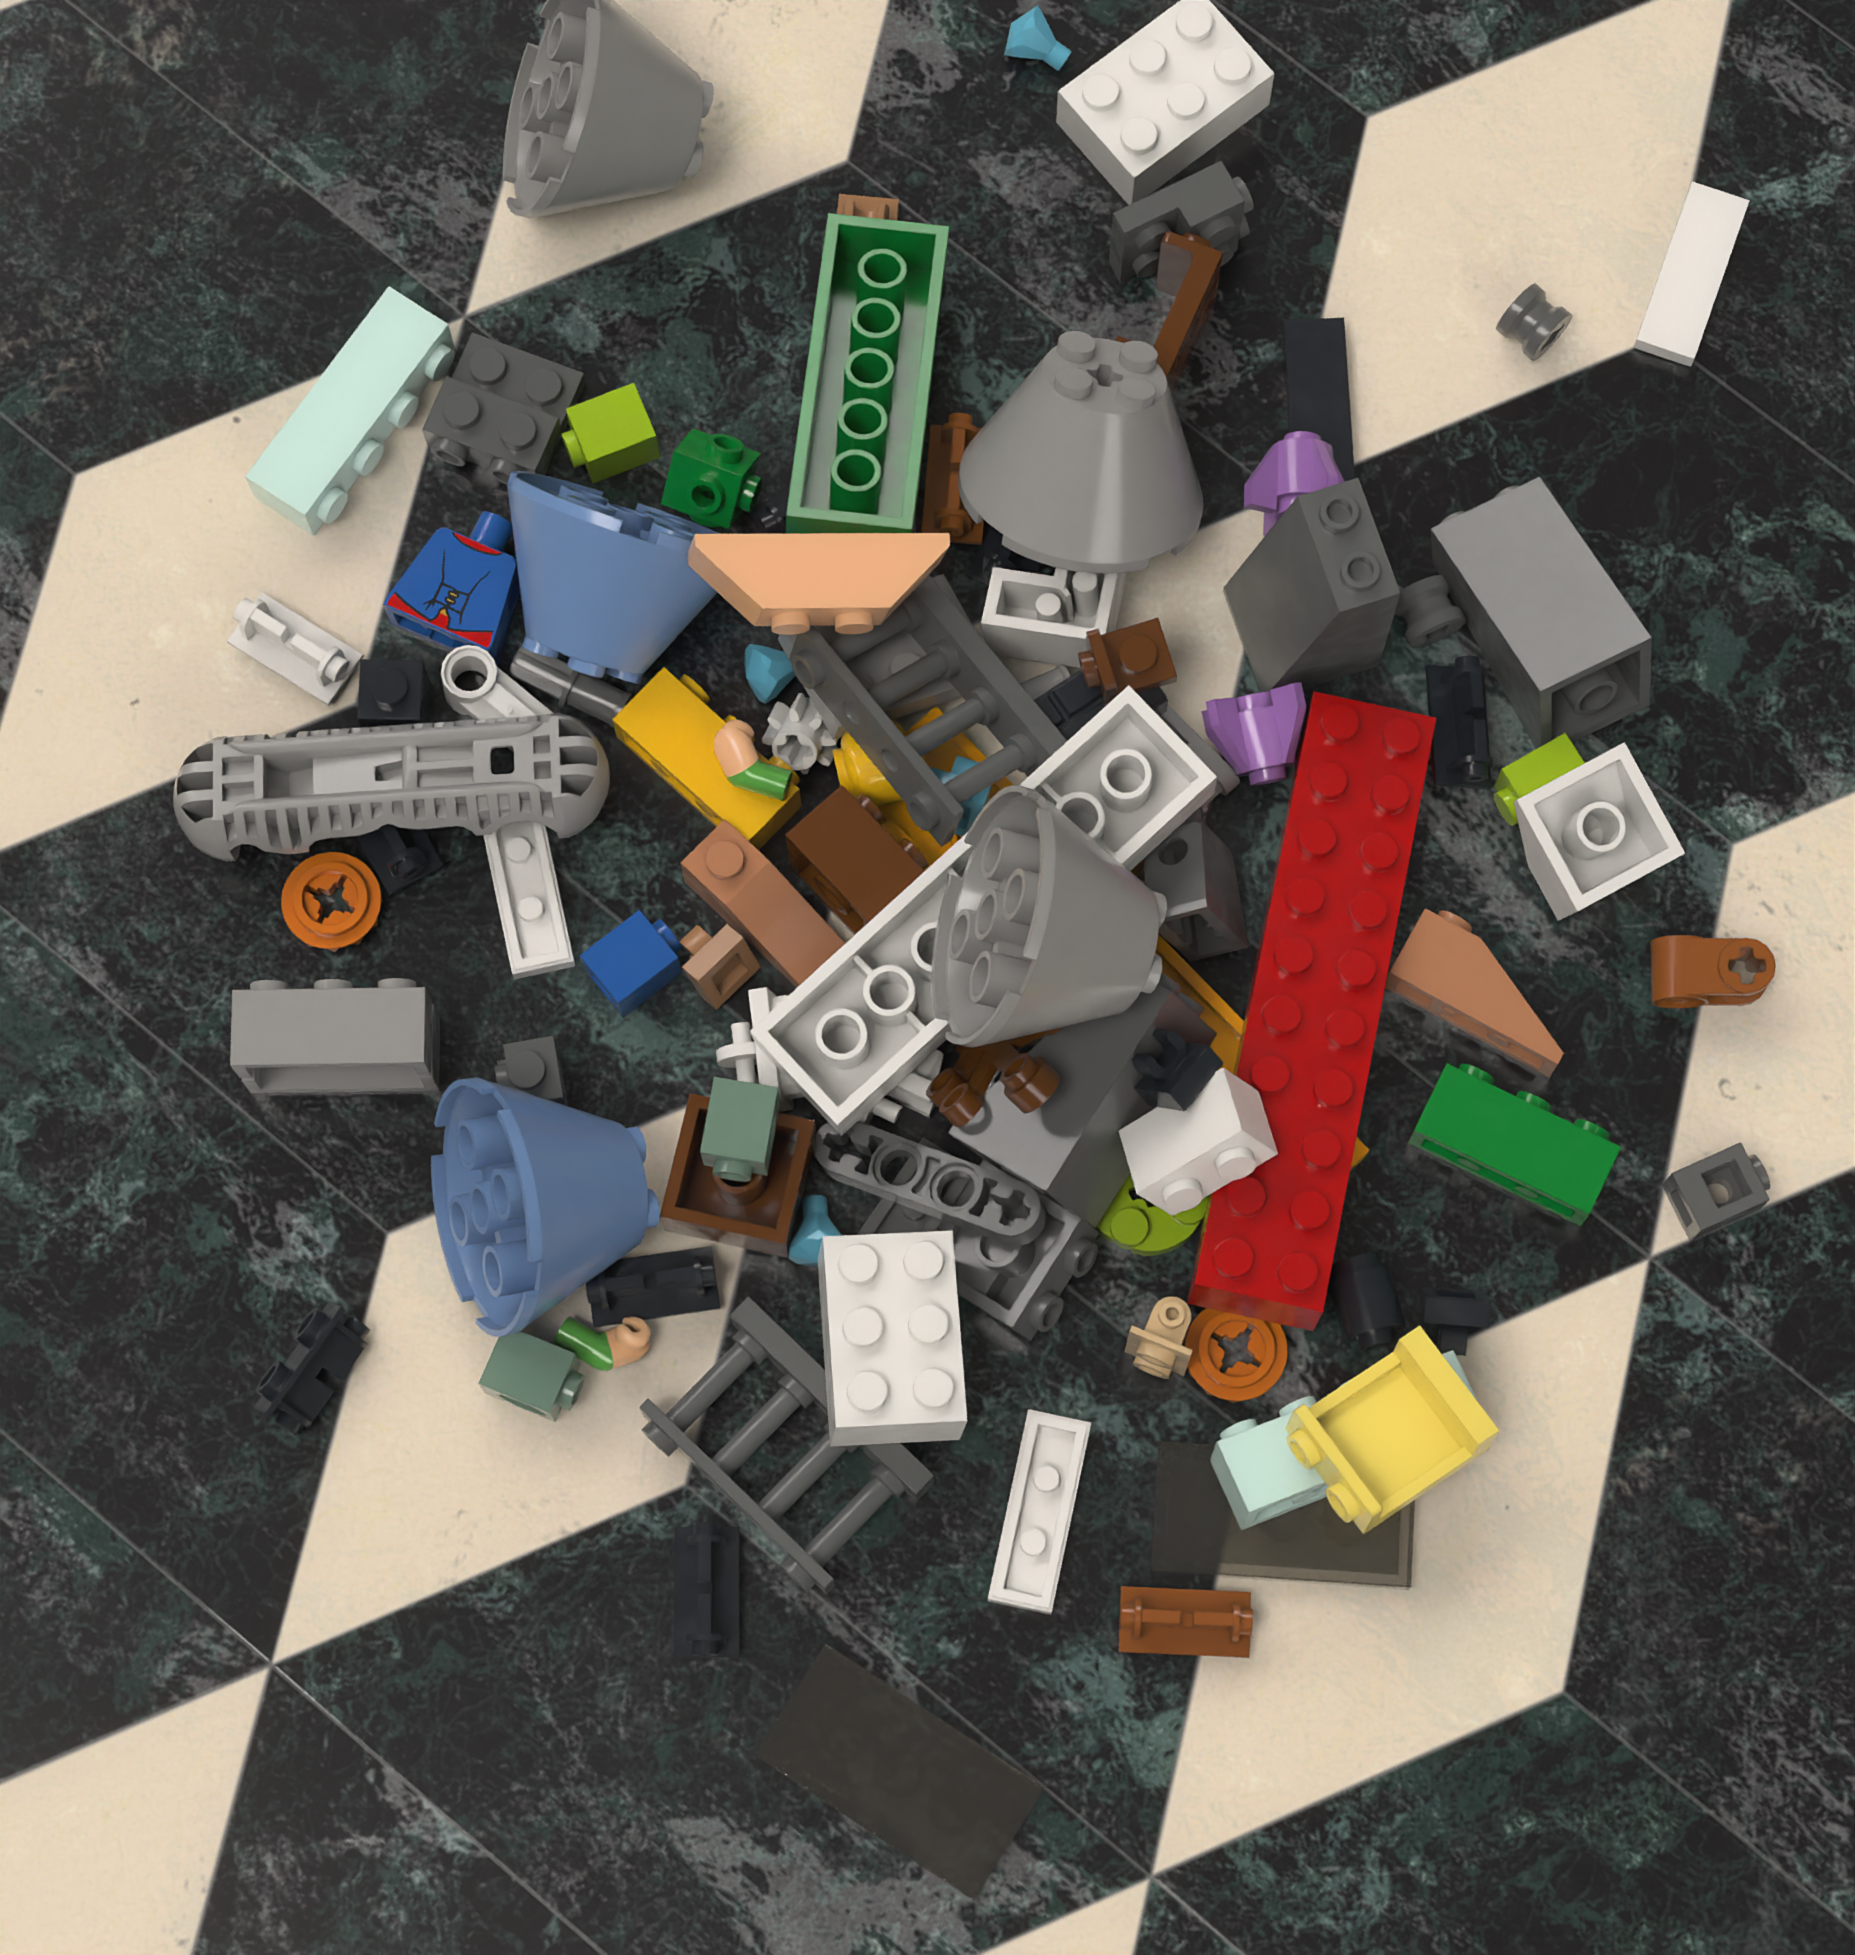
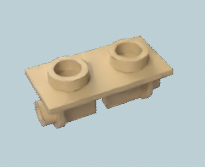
M1165 1297L1154 1306L1145 1330L1131 1326L1125 1352L1136 1356L1133 1362L1135 1367L1164 1379H1169L1171 1371L1182 1376L1185 1375L1193 1351L1182 1346L1191 1321L1189 1306L1180 1298Z

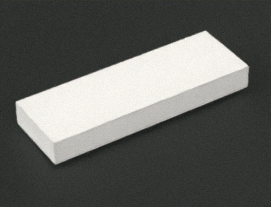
M1695 182L1691 183L1633 348L1690 367L1692 366L1749 200Z
M517 822L502 826L491 835H483L514 980L574 967L575 961L546 826L533 822Z
M1028 1409L990 1586L989 1602L1051 1615L1087 1446L1090 1422Z

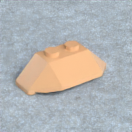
M695 534L688 550V565L754 626H771L773 633L782 635L805 633L810 630V626H835V631L841 634H862L872 631L873 625H881L939 565L950 547V534Z

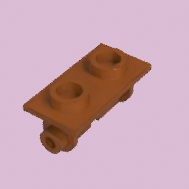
M952 413L949 415L948 423L944 425H930L922 533H949L950 543L982 545L984 519L982 518V522L976 524L965 509L958 490V472L962 455L966 447L982 428L972 425L973 417L971 415Z
M1121 1586L1119 1652L1249 1658L1250 1635H1252L1253 1626L1251 1592Z

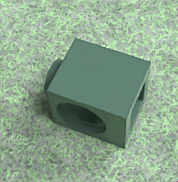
M714 1077L700 1150L703 1164L713 1167V1175L723 1179L742 1182L750 1181L752 1173L767 1176L781 1102L778 1087Z
M520 1331L513 1335L498 1337L478 1384L488 1395L556 1422L561 1408L571 1411L581 1392L585 1375L577 1372L581 1363L575 1353Z

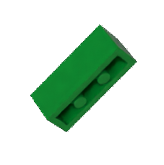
M1447 1063L1408 1144L1581 1226L1589 1216L1621 1146L1608 1141L1610 1134L1592 1122L1576 1119L1573 1124L1552 1114V1106L1536 1095L1519 1091L1514 1096L1493 1086L1494 1078L1475 1066L1460 1064L1459 1068H1456Z

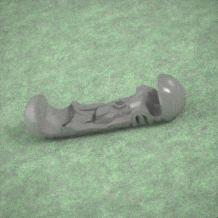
M561 713L489 718L486 720L475 719L298 732L296 737H291L289 732L278 733L275 738H270L268 734L216 737L197 747L184 760L175 781L173 806L178 823L190 842L201 852L225 862L237 860L241 844L253 845L266 852L297 854L309 852V847L318 840L359 836L378 830L386 824L416 830L459 826L472 831L477 836L491 835L500 827L511 823L533 822L551 828L557 832L559 838H569L580 833L598 816L608 795L610 769L605 751L591 729L572 716ZM513 748L514 771L510 774H492V749Z

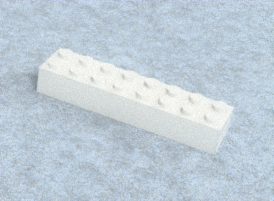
M1128 685L1026 778L1020 786L1039 792L1125 868L1131 871L1215 794L1217 776ZM967 833L750 1030L755 1044L841 1136L947 1040L944 1037L946 1031L951 1032L948 1021L935 1017L931 985L932 958L938 917L949 876H963L968 859L974 848V845L964 842Z

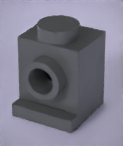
M554 1036L503 1044L505 1060L497 1061L498 1065L495 1066L497 1084L569 1107L561 1055Z
M1741 1142L1671 1173L1662 1185L1690 1242L1760 1210L1770 1200L1766 1193L1770 1189L1767 1172L1756 1155H1747ZM1720 1184L1724 1186L1728 1192V1201L1726 1203H1716L1708 1189V1185Z

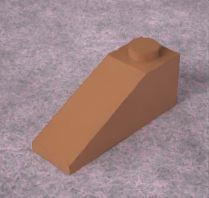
M725 819L681 862L685 883L796 987L800 986L846 944L778 869Z
M1425 908L1387 976L1385 988L1550 1078L1564 1053L1483 940L1471 933V925L1461 917L1448 911H1439L1438 914H1435Z

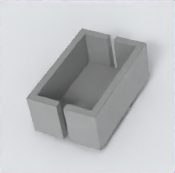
M325 979L316 981L314 989H289L288 983L276 980L255 981L250 984V990H232L230 1066L239 1078H242V1082L250 1093L439 1090L440 1016L434 1004H432L426 988L417 987V983L410 979H383L378 981V988H353V983L350 981Z

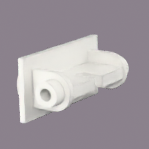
M263 592L254 602L244 598L238 604L234 611L233 619L238 621L239 625L227 640L228 644L328 706L357 667L360 659L364 657L363 654Z

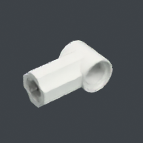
M465 645L457 647L446 656L442 663L441 678L446 701L453 710L462 715H469L474 720H486L489 718L554 714L499 669L492 656L478 646ZM469 670L478 671L487 678L484 685L474 691H463L456 687L454 681L462 672Z

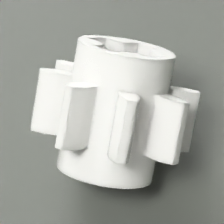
M798 693L790 708L784 703L777 702L767 719L770 725L762 738V743L772 745L774 757L782 759L792 770H801L802 774H807L816 760L822 765L829 766L834 758L832 750L838 749L836 743L839 738L833 740L812 700L805 698L803 693Z

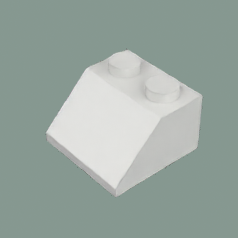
M1625 742L1514 801L1528 867L1558 921L1685 854Z

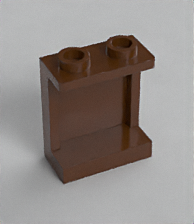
M1166 231L1161 241L1156 288L1176 298L1153 347L1158 353L1157 363L1166 376L1173 397L1216 302L1223 252L1215 250L1209 241L1198 235L1183 233L1180 236ZM1117 336L1115 341L1126 343L1131 340Z

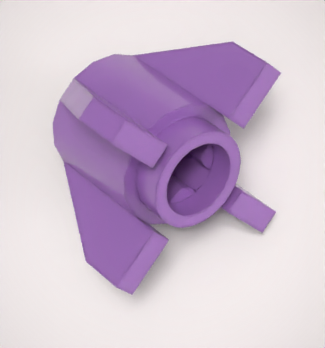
M1296 431L1286 434L1284 440L1278 441L1269 449L1244 484V508L1264 512V537L1297 496L1345 482L1334 461L1332 446L1322 441L1321 437L1316 433Z
M1301 682L1291 683L1267 692L1254 693L1237 698L1213 699L1206 702L1207 710L1201 711L1206 735L1234 769L1235 776H1249L1250 786L1273 783L1287 778L1285 768L1297 764L1295 753L1306 711V702Z

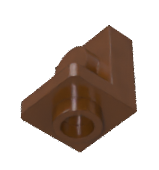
M1159 618L1102 635L1099 628L1086 632L1087 650L1079 652L1078 659L1088 689L1099 686L1104 704L1111 702L1128 685L1138 694L1177 682V674Z

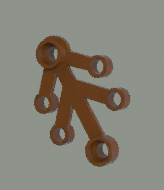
M1063 1027L973 1048L957 1045L956 1051L960 1057L955 1067L947 1068L937 1075L928 1086L926 1096L939 1107V1111L955 1127H961L968 1123L983 1105L982 1098L997 1069L1002 1072L1000 1082L1005 1086L1004 1095L1021 1112L1030 1113L1054 1093L1059 1085L1060 1075L1042 1057L1032 1058L1028 1053L1020 1054L1016 1049L1046 1034L1053 1035Z

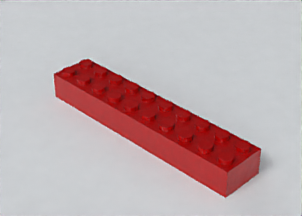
M1313 692L1304 719L1296 759L1297 764H1295L1233 1071L1235 1076L1259 1091L1278 1154L1257 1166L1248 1176L1233 1180L1208 1195L1187 1304L1314 1331L1323 1313L1436 717Z

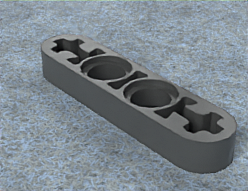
M859 1121L842 1136L829 1122L821 1126L815 1135L813 1142L814 1156L826 1174L836 1181L1008 1245L1020 1246L1028 1244L1038 1238L1045 1227L1047 1219L1045 1206L1035 1190L1022 1181ZM849 1137H851V1141L857 1150L871 1157L869 1168L863 1159L850 1154H844L840 1161L837 1162L838 1159L831 1151V1148L834 1144L845 1145ZM900 1156H908L917 1161V1171L912 1180L899 1186L891 1185L885 1181L884 1173L890 1161ZM964 1177L974 1182L973 1196L964 1205L952 1207L942 1202V1189L951 1179ZM990 1188H993L990 1194L995 1203L1014 1209L1020 1200L1023 1201V1205L1029 1214L1027 1219L1016 1218L1011 1226H1008V1222L1002 1212L987 1206Z

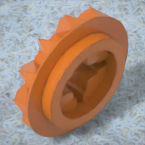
M339 852L317 854L300 863L287 878L281 897L282 913L289 929L307 946L328 949L333 952L351 944H360L363 936L372 927L377 926L381 903L383 902L378 881L371 869L356 857ZM343 884L342 898L353 913L351 914L347 911L342 913L334 910L329 918L325 917L323 920L321 916L324 909L310 892L331 896Z
M1206 1308L1195 1318L1185 1340L1184 1347L1193 1350L1188 1363L1190 1376L1204 1389L1207 1395L1216 1396L1232 1403L1262 1396L1279 1380L1287 1361V1341L1280 1324ZM1247 1328L1250 1329L1252 1332L1248 1337L1249 1343L1246 1352L1253 1357L1252 1361L1258 1364L1259 1368L1251 1363L1247 1365L1244 1362L1238 1361L1232 1368L1228 1367L1225 1374L1220 1372V1369L1223 1366L1222 1360L1225 1351L1218 1346L1219 1342L1211 1338V1336L1213 1335L1219 1340L1225 1339L1233 1342L1239 1335L1243 1336Z

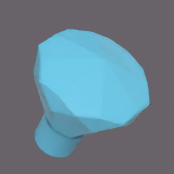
M1037 5L1011 23L1004 55L1043 60L1059 71L1072 51L1056 41L1041 9Z
M749 644L745 649L744 667L749 686L757 699L766 704L775 698L796 676L792 664L783 651Z
M810 1195L802 1200L803 1219L790 1242L789 1259L800 1265L818 1267L817 1258L823 1236L843 1235L828 1217L827 1198L822 1195Z

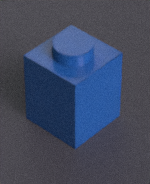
M640 910L580 955L585 972L622 1018L682 973L679 959L676 955L682 949L681 944L661 919H658L651 925Z

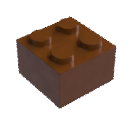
M841 785L786 833L785 836L790 869L842 924L855 935L929 867V864L922 853L908 839L903 838L897 843L882 827L886 819L879 808L866 795L861 793L854 798Z
M690 1093L660 1212V1219L664 1230L789 1258V1245L794 1236L814 1152L813 1142L817 1133L815 1120L778 1113L767 1176L752 1173L751 1180L746 1182L723 1179L712 1174L713 1167L705 1166L700 1154L710 1097Z

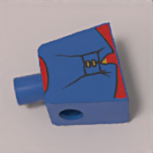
M483 511L470 537L444 527L437 529L383 603L390 624L450 651L465 645L478 646L486 650L494 659L496 666H498L520 594L517 561L513 556L503 553L513 534L512 524L497 514Z

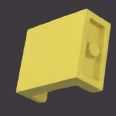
M1418 1326L1398 1340L1392 1353L1308 1408L1303 1404L1295 1409L1286 1426V1430L1290 1434L1286 1437V1440L1298 1462L1308 1470L1314 1467L1329 1487L1326 1489V1496L1337 1515L1346 1523L1353 1520L1360 1531L1365 1534L1488 1451L1499 1429L1422 1327Z

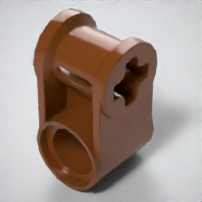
M1671 935L1655 938L1650 941L1652 1005L1657 1007L1680 1009L1700 1006L1750 1005L1760 999L1775 974L1776 964L1774 955L1765 944L1756 939ZM1737 961H1744L1746 971L1755 973L1749 984L1741 983L1739 973L1730 972Z

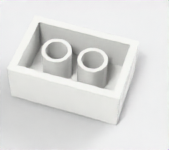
M1180 0L1058 91L1056 123L1126 203L1130 205L1149 196L1269 106L1274 72L1210 0Z
M953 1231L823 1236L817 1259L830 1446L960 1440L967 1423V1408Z

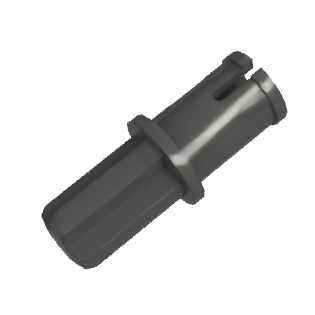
M522 646L519 648L510 667L512 677L559 699L558 706L563 709L569 704L610 724L614 728L612 719L633 698L632 693L625 692L600 678L568 668V663L559 658L543 656L531 652Z

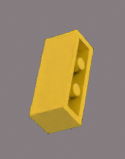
M663 667L612 719L617 738L714 826L717 827L725 819L759 851L802 807L800 789L796 786L800 782L798 775L779 757H774L773 755L767 760L756 750L761 762L793 772L785 800L781 801L733 786L727 780L714 753V738L716 733L723 728L724 724L737 719L728 715L722 720L707 706L710 701L709 696L693 679L684 674L678 680Z

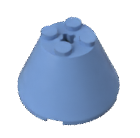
M512 471L507 483L526 632L522 647L551 658H557L559 652H561V654L569 657L568 668L586 675L603 678L606 669V673L613 677L640 684L644 672L718 593L688 565V550L695 534L721 533L641 503H637L635 510L608 503L609 500L602 497L603 491L540 474Z
M477 1077L457 1080L444 1092L434 1121L436 1127L445 1126L443 1154L431 1156L433 1203L443 1254L461 1302L474 1300L484 1316L476 1318L477 1326L494 1337L513 1335L520 1332L637 1247L645 1235L646 1228L658 1225L660 1218L659 1202L654 1191L647 1188L643 1166L646 1159L645 1139L638 1127L625 1128L618 1122Z

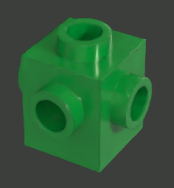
M693 428L673 452L661 505L688 514L694 522L707 527L721 526L729 529L743 511L751 513L758 501L763 478L755 474L761 453L744 447L740 440L724 434L710 435Z

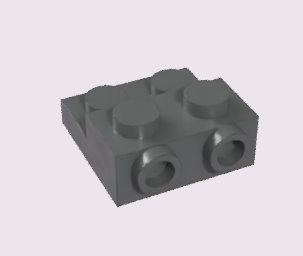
M1219 161L1114 212L1109 264L1119 282L1134 275H1137L1139 278H1145L1158 272L1161 241L1166 231L1180 236L1183 233H1191L1203 237L1214 246L1215 250L1223 252L1221 266L1226 264L1233 257L1234 252L1237 251L1239 239L1250 234L1249 226L1244 216L1245 213L1252 211L1254 208L1248 188L1240 177L1237 176L1232 179L1223 162Z
M472 332L452 378L445 377L422 431L427 446L431 448V452L436 457L449 464L464 466L466 461L486 468L487 473L491 477L504 484L508 483L512 471H524L545 476L562 438L561 434L564 433L569 422L566 409L576 405L586 383L584 373Z
M984 1159L980 1164L981 1167L1014 1178ZM969 1181L953 1207L962 1206L971 1199L975 1189L973 1181ZM990 1188L987 1206L1002 1212L1008 1222V1226H1011L1016 1218L1027 1219L1029 1214L1023 1205V1201L1020 1200L1014 1209L995 1203L990 1194L993 1188ZM1037 1191L1035 1192L1045 1206L1047 1219L1045 1227L1038 1238L1028 1244L1020 1246L1008 1245L946 1221L943 1222L938 1230L953 1231L957 1294L1030 1341L1037 1330L1046 1332L1059 1319L1063 1310V1300L1059 1296L1072 1275L1077 1278L1082 1277L1094 1264L1098 1247L1093 1242L1099 1234L1096 1229L1082 1218Z

